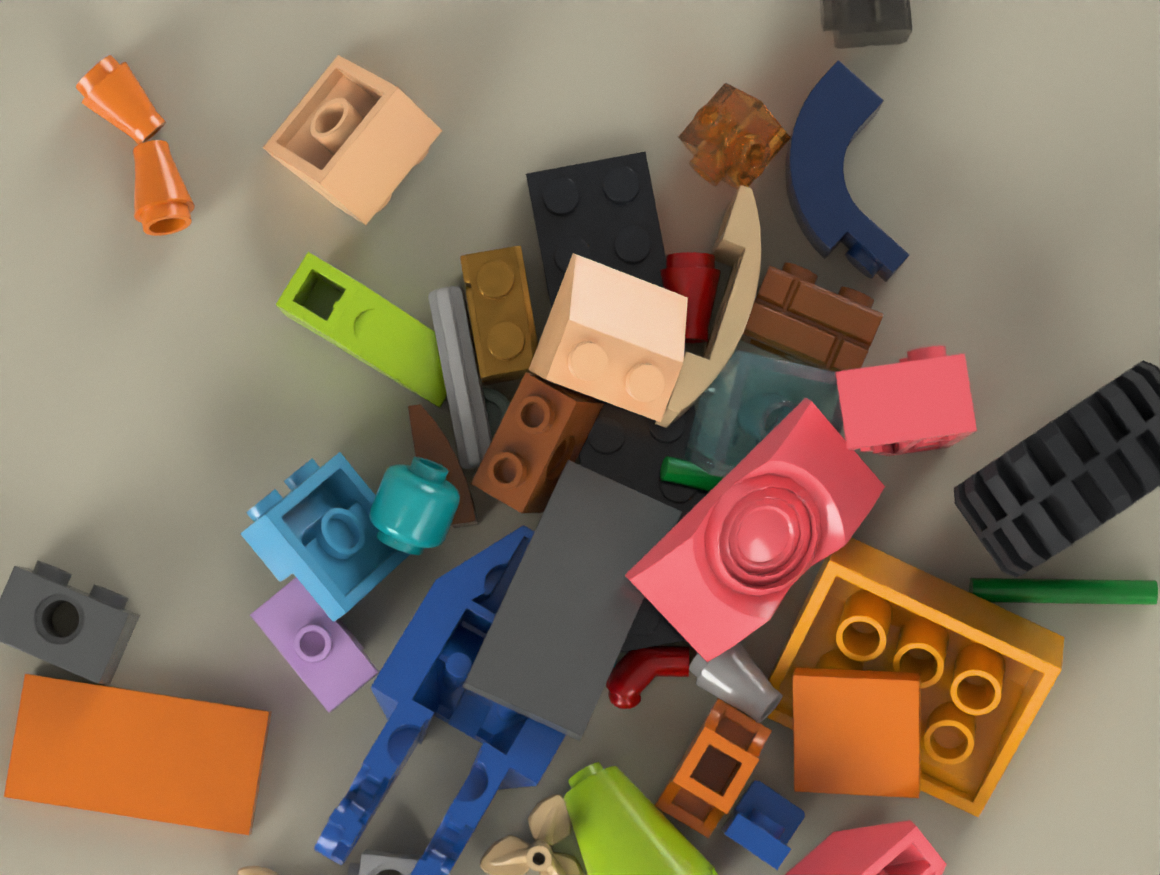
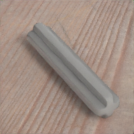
M450 286L430 292L428 298L459 462L462 468L472 469L480 466L492 441V434L465 292L461 286Z

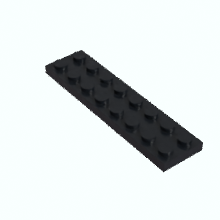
M646 152L526 174L551 309L573 253L663 288L660 270L666 268V256ZM595 398L604 403L579 453L580 465L681 511L679 522L709 491L663 481L660 479V469L666 456L706 465L695 406L693 405L683 416L665 428L655 424L656 420ZM644 597L620 653L685 641V639Z

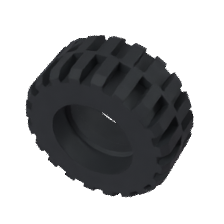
M1141 361L954 488L955 505L1002 572L1015 578L1027 573L1102 526L1105 522L1120 514L1160 486L1159 367L1147 361Z

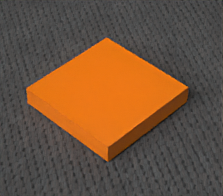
M795 667L793 673L794 792L919 798L921 791V673Z

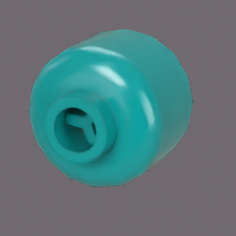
M414 457L411 465H392L386 469L369 513L371 523L378 529L376 537L381 542L396 550L413 555H422L425 548H434L442 545L460 502L458 489L452 483L445 480L449 472L448 469L436 462L420 457Z

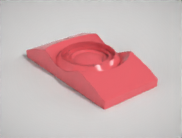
M805 398L625 576L705 661L709 662L768 622L790 587L810 567L844 547L872 510L885 486L854 450L847 449L846 440L815 404Z

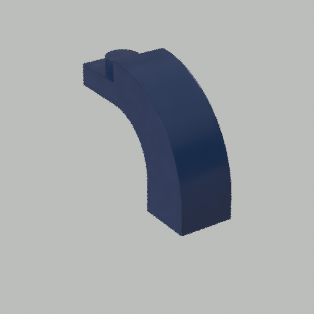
M838 60L811 90L795 122L786 155L785 178L787 194L800 229L813 248L824 259L842 242L849 249L845 253L846 258L858 271L870 279L877 274L887 282L909 257V254L857 207L847 190L843 171L847 147L877 115L884 100Z

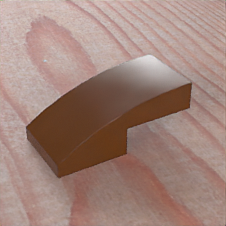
M420 404L408 406L415 457L431 460L448 469L449 472L445 480L452 483L460 493L459 506L451 525L454 528L479 525L468 481L449 441L434 419Z

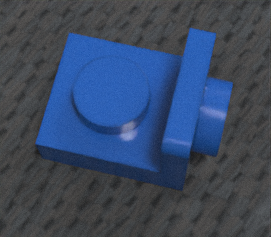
M754 780L721 827V831L778 870L791 851L787 843L805 818V813L761 781Z

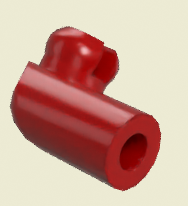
M653 646L628 651L612 669L606 682V687L609 690V701L619 709H631L641 702V692L656 676L689 677V647Z

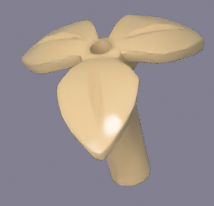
M553 794L542 799L533 808L528 817V824L534 842L529 844L519 837L511 834L495 841L486 850L480 860V868L489 875H525L529 869L539 872V875H584L582 867L575 856L553 852L552 846L564 840L571 834L572 830L564 797L561 794Z

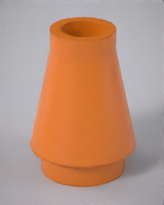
M108 55L97 63L76 85V89L85 97L82 101L83 105L130 136L138 145L149 141L166 123L154 108L127 62L119 64L112 55Z
M151 140L135 146L133 149L135 160V220L142 223L143 231L149 235H168L186 229L192 223L190 213L194 210L195 205L171 156L169 144L163 140Z

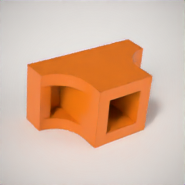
M717 698L654 805L709 839L721 818L730 811L760 760L758 759L760 752L772 730Z

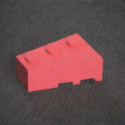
M945 346L924 347L908 351L907 357L899 359V363L836 372L847 449L849 450L860 449V452L873 451V454L895 456L950 448L977 431L965 353L947 356Z

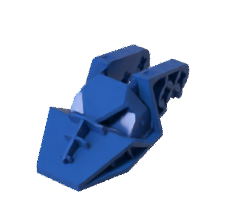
M523 525L435 580L371 685L370 689L388 721L364 759L348 793L329 817L328 823L314 847L315 851L341 866L344 864L418 743H423L434 716L482 743V746L470 769V774L410 875H449L497 791L538 785L566 735L463 688L465 680L535 531Z

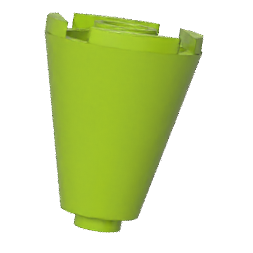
M596 762L581 769L568 780L572 789L565 794L563 799L588 875H718L715 867L617 766H610L604 769L600 762Z

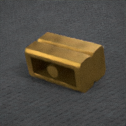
M521 246L460 256L479 372L483 385L522 379L525 372L532 373L529 371V367L537 349L538 341Z

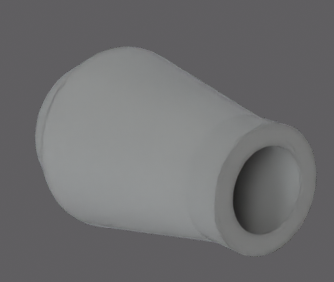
M740 642L709 662L705 661L697 653L689 666V671L697 677L696 685L748 714L757 723L767 718L782 699L783 695L771 685Z

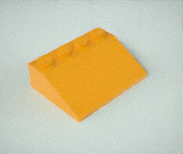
M851 537L844 547L824 559L771 671L768 681L783 696L767 718L793 730V673L795 667L921 673V791L979 818L1062 670L1064 636Z

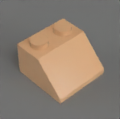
M338 55L264 145L263 149L336 207L364 225H367L372 217L388 204L393 191L410 170L426 157L431 144L442 130L399 87Z
M573 253L529 371L545 380L661 422L684 362L688 297Z

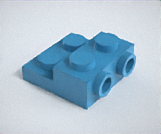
M341 452L321 467L312 458L284 480V483L291 491L282 497L274 489L246 512L253 523L240 533L279 582L294 574L333 622L353 608L410 555L384 544L376 537L378 529L371 523L369 518L370 508L376 495Z

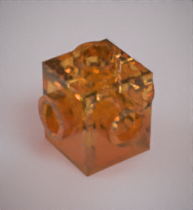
M724 83L710 101L697 111L694 119L678 136L680 141L694 156L689 161V165L701 178L715 187L723 181L736 189L740 185L749 187L791 139L761 100L727 83Z

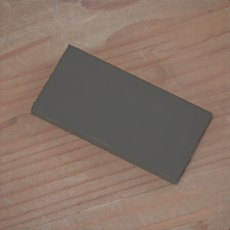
M568 460L465 680L463 688L580 741L645 597L629 581L625 574L677 524L682 512Z

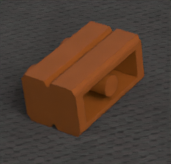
M785 262L781 270L769 266L740 340L834 381H837L836 372L861 368L884 315L871 309L874 299L849 287L841 286L838 294L817 286L815 283L818 276L812 271L796 264Z

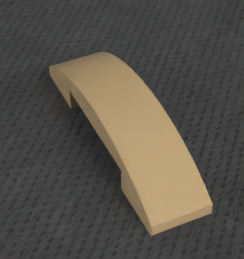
M743 185L739 186L726 206L711 252L715 256V261L732 268L703 357L687 351L684 353V362L661 422H655L659 426L669 427L683 416L707 390L733 354L751 314L760 274L761 228L753 190Z

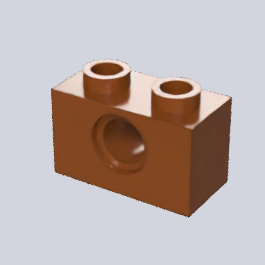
M525 372L471 484L520 513H543L567 461L570 460L575 463L604 403L586 394L545 380L534 373Z

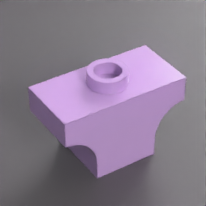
M297 577L250 614L328 713L334 711L379 674L378 669L364 652L365 648L340 618L333 622Z

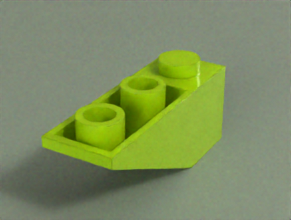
M307 252L275 304L279 310L288 318L438 408H441L447 398L435 331L360 282Z

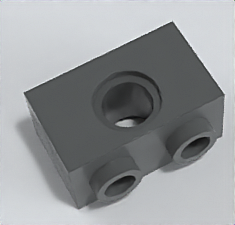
M37 560L33 570L14 566L0 598V642L98 684L111 683L140 615L124 609L129 598L96 584L93 585L90 594L69 586L68 583L72 574ZM70 602L78 611L79 623L72 634L62 637L55 631L52 617L59 605Z

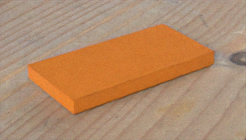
M25 674L4 797L251 835L272 711Z

